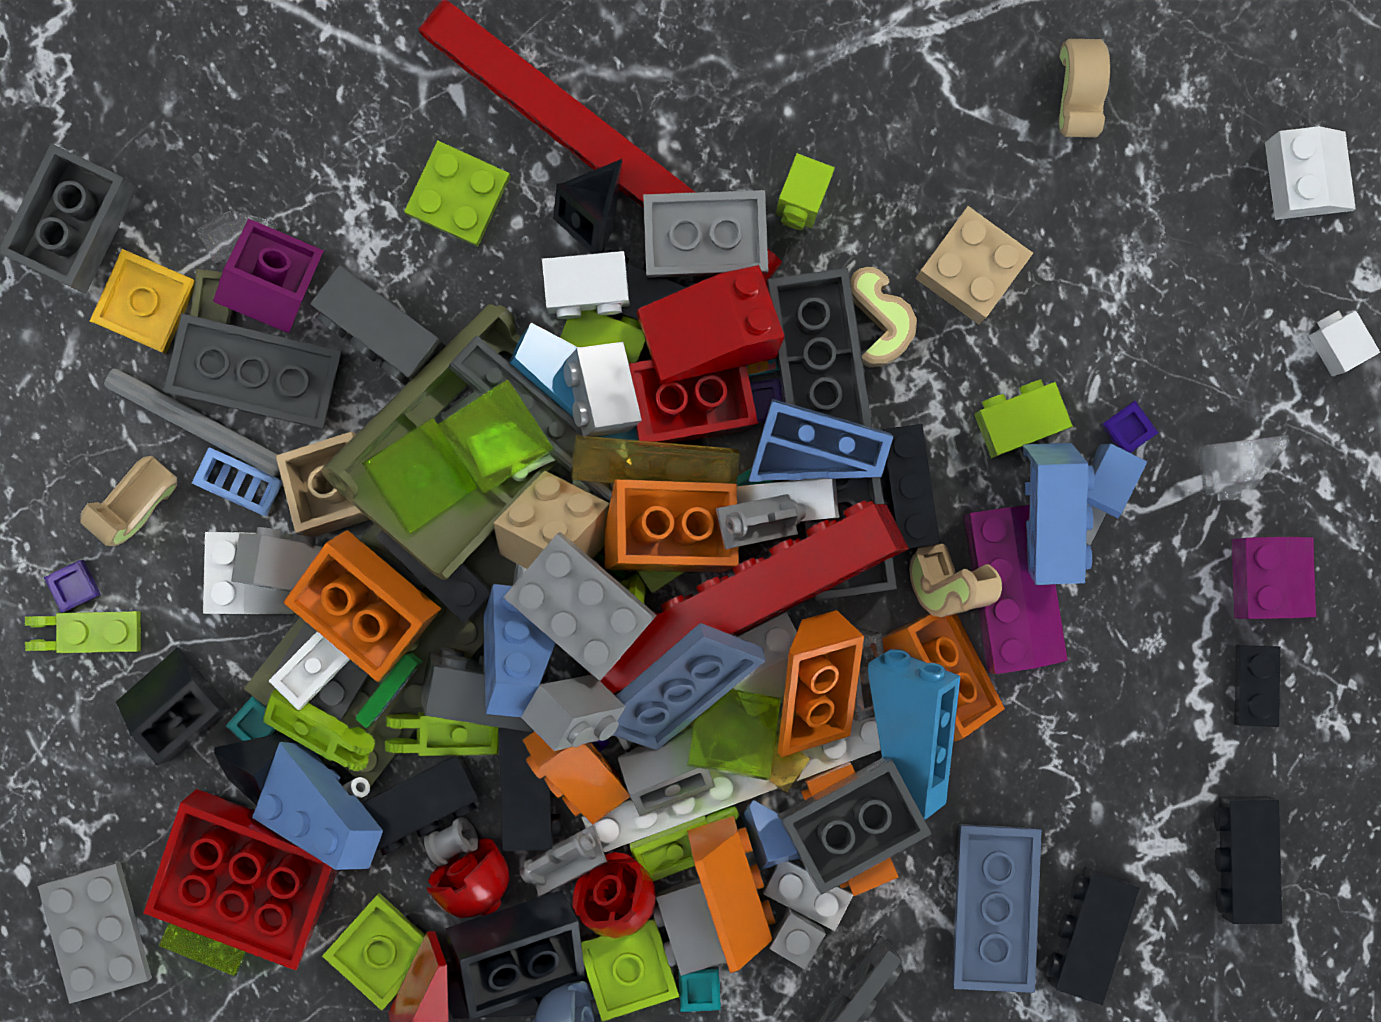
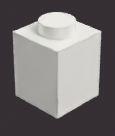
M1338 310L1318 321L1317 324L1320 329L1309 335L1311 342L1332 377L1345 373L1380 353L1357 311L1342 316Z

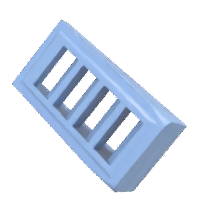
M209 447L192 484L267 517L282 485V480ZM216 460L221 461L224 464L215 483L207 482ZM231 467H234L239 471L230 490L227 491L222 486ZM247 473L254 477L244 498L237 495V492ZM261 480L269 484L258 505L251 501Z

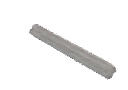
M112 369L104 382L106 388L274 477L280 475L276 455L278 454L121 370Z

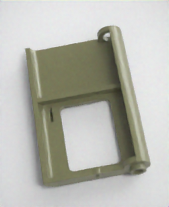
M488 304L322 468L323 475L338 492L426 569L443 580L448 579L495 529L494 522L544 471L549 472L558 462L555 460L529 472L523 481H516L512 478L510 474L513 466L483 478L476 462L433 424L434 419L468 386L467 383L449 369V364L476 335L499 355L506 354L511 357L521 336L516 333L513 314L502 305ZM544 453L535 458L522 462V464L527 465L549 454Z

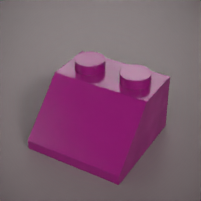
M248 218L223 269L213 302L289 333L324 250Z
M1246 537L1232 539L1234 618L1316 617L1313 537Z

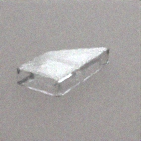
M229 210L197 228L196 231L214 263L220 266L228 261L248 218L277 231L282 230L280 225L271 220Z

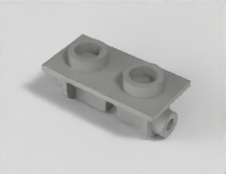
M789 494L716 508L725 549L798 534L796 525L806 516L804 505L802 503L797 504L793 500L790 501Z
M595 825L589 826L554 845L552 849H547L525 861L524 867L520 869L523 881L535 883L538 896L542 897L606 863L607 860Z

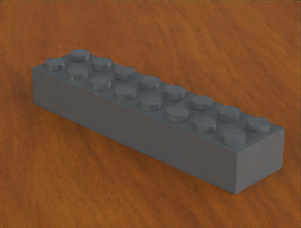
M848 268L768 279L766 286L785 336L776 356L783 402L872 427ZM880 477L837 478L836 489L839 518L801 521L803 539L808 538L807 529L822 521L829 520L830 522L836 520L839 522L845 519L843 511L861 501L866 500V502L873 501L874 504H884ZM890 558L812 599L813 601L897 589L893 560Z

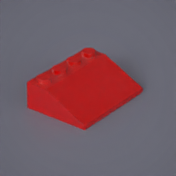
M195 789L180 802L144 914L296 971L338 870L333 869L253 819L255 810Z

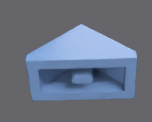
M1100 444L1096 449L1092 463L1095 482L1094 489L1088 490L1087 504L1119 518L1148 461L1113 444Z
M752 800L744 809L741 818L744 827H746L759 870L800 858L777 816L778 813Z

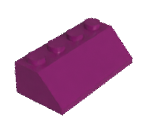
M1030 505L963 515L971 570L974 571L989 564L998 572L1002 582V591L999 599L991 605L978 608L987 672L1001 674L1068 661L1056 584L1035 585L1028 573L1026 521L1030 519Z

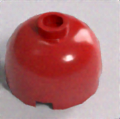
M484 838L478 840V848L475 851L466 854L460 859L458 854L451 857L449 863L438 866L430 875L428 882L432 887H426L427 892L444 912L458 918H471L493 913L500 907V899L506 892L510 877L507 862L492 839Z
M613 852L605 855L606 863L578 878L573 891V909L575 914L580 917L582 923L596 934L610 938H621L636 933L650 919L656 904V891L650 874L641 864L628 854Z

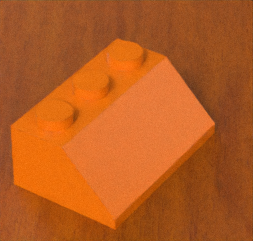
M615 480L604 528L605 570L725 572L739 564L738 547L725 549L716 513V508L737 504V484Z
M349 530L326 542L283 602L377 682L390 671L420 638L441 610L436 603Z
M837 610L802 619L789 650L777 752L781 757L851 736L864 635Z
M927 613L873 642L879 656L890 649L902 650L907 652L910 657L926 663L939 664L945 670L960 675L953 742L965 738L1005 709L957 614L938 617Z
M734 816L687 830L694 864L729 972L733 973L740 970L772 941L769 925L776 922L769 900L760 901L757 889L763 888L764 884L758 865L749 866L746 853L753 851L746 827L738 829Z

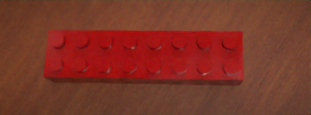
M861 501L843 511L845 519L839 522L836 520L830 522L829 520L822 521L806 530L808 538L802 541L800 538L793 541L792 539L783 541L769 549L771 557L764 559V557L755 559L754 557L732 568L735 573L734 576L730 578L728 575L721 578L718 576L696 587L699 594L694 596L692 593L684 597L680 595L661 604L660 607L663 612L660 614L658 611L654 612L657 616L600 682L614 695H617L700 623L730 635L738 636L908 550L909 548L886 504H874L873 501Z

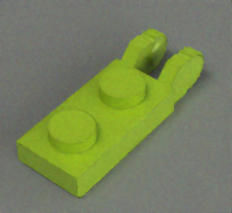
M141 611L56 613V616L25 617V626H30L31 628L56 625V641L33 639L25 642V651L56 650V653L141 651Z
M277 689L270 695L263 717L264 723L329 761L333 760L344 767H348L349 770L359 772V770L363 771L369 761V753H372L375 746V739H373L370 733H366L360 727L348 728V725L339 721L336 717L327 714L310 703H307L301 710H297Z
M418 712V715L409 713L386 715L387 727L394 729L417 728V740L410 738H391L385 740L386 752L417 753L418 756L499 754L498 728L500 727L425 716L424 712Z
M735 806L723 808L712 812L707 817L703 815L630 843V850L634 860L648 871L654 882L695 866L687 830L734 816V819L737 820L739 813Z

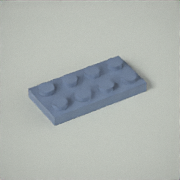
M698 624L616 695L626 707L618 719L619 725L613 736L655 750L660 749L764 663L766 659L763 648L705 624Z
M958 824L952 987L954 989L1035 993L1042 832L1040 828Z

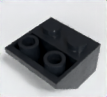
M179 648L170 653L116 701L130 735L156 765L164 764L174 759L231 708Z

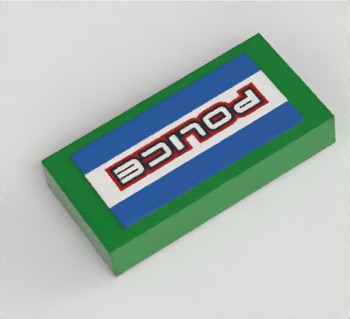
M413 653L405 654L358 712L355 720L365 728L373 726L418 670L423 661Z

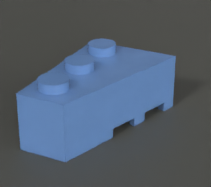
M772 399L749 475V482L881 477L893 435L886 431Z
M1072 443L1023 444V457H1028L1031 461L1030 482H1025V495H1030V519L1026 521L1028 573L1035 585L1085 583L1086 569H1091L1092 550L1090 545H1086L1087 530H1092L1093 528L1092 506L1087 505L1088 490L1094 489L1095 477L1093 466L1088 465V462Z
M493 584L483 615L486 714L521 717L541 684L556 643L503 598L512 586Z
M279 742L255 808L253 819L335 870L369 869L383 832L382 828L357 797L349 795L338 782L340 776L336 771L328 769L316 752L300 743Z

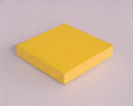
M122 249L90 322L166 354L178 329L181 314L185 313L193 295L195 280Z

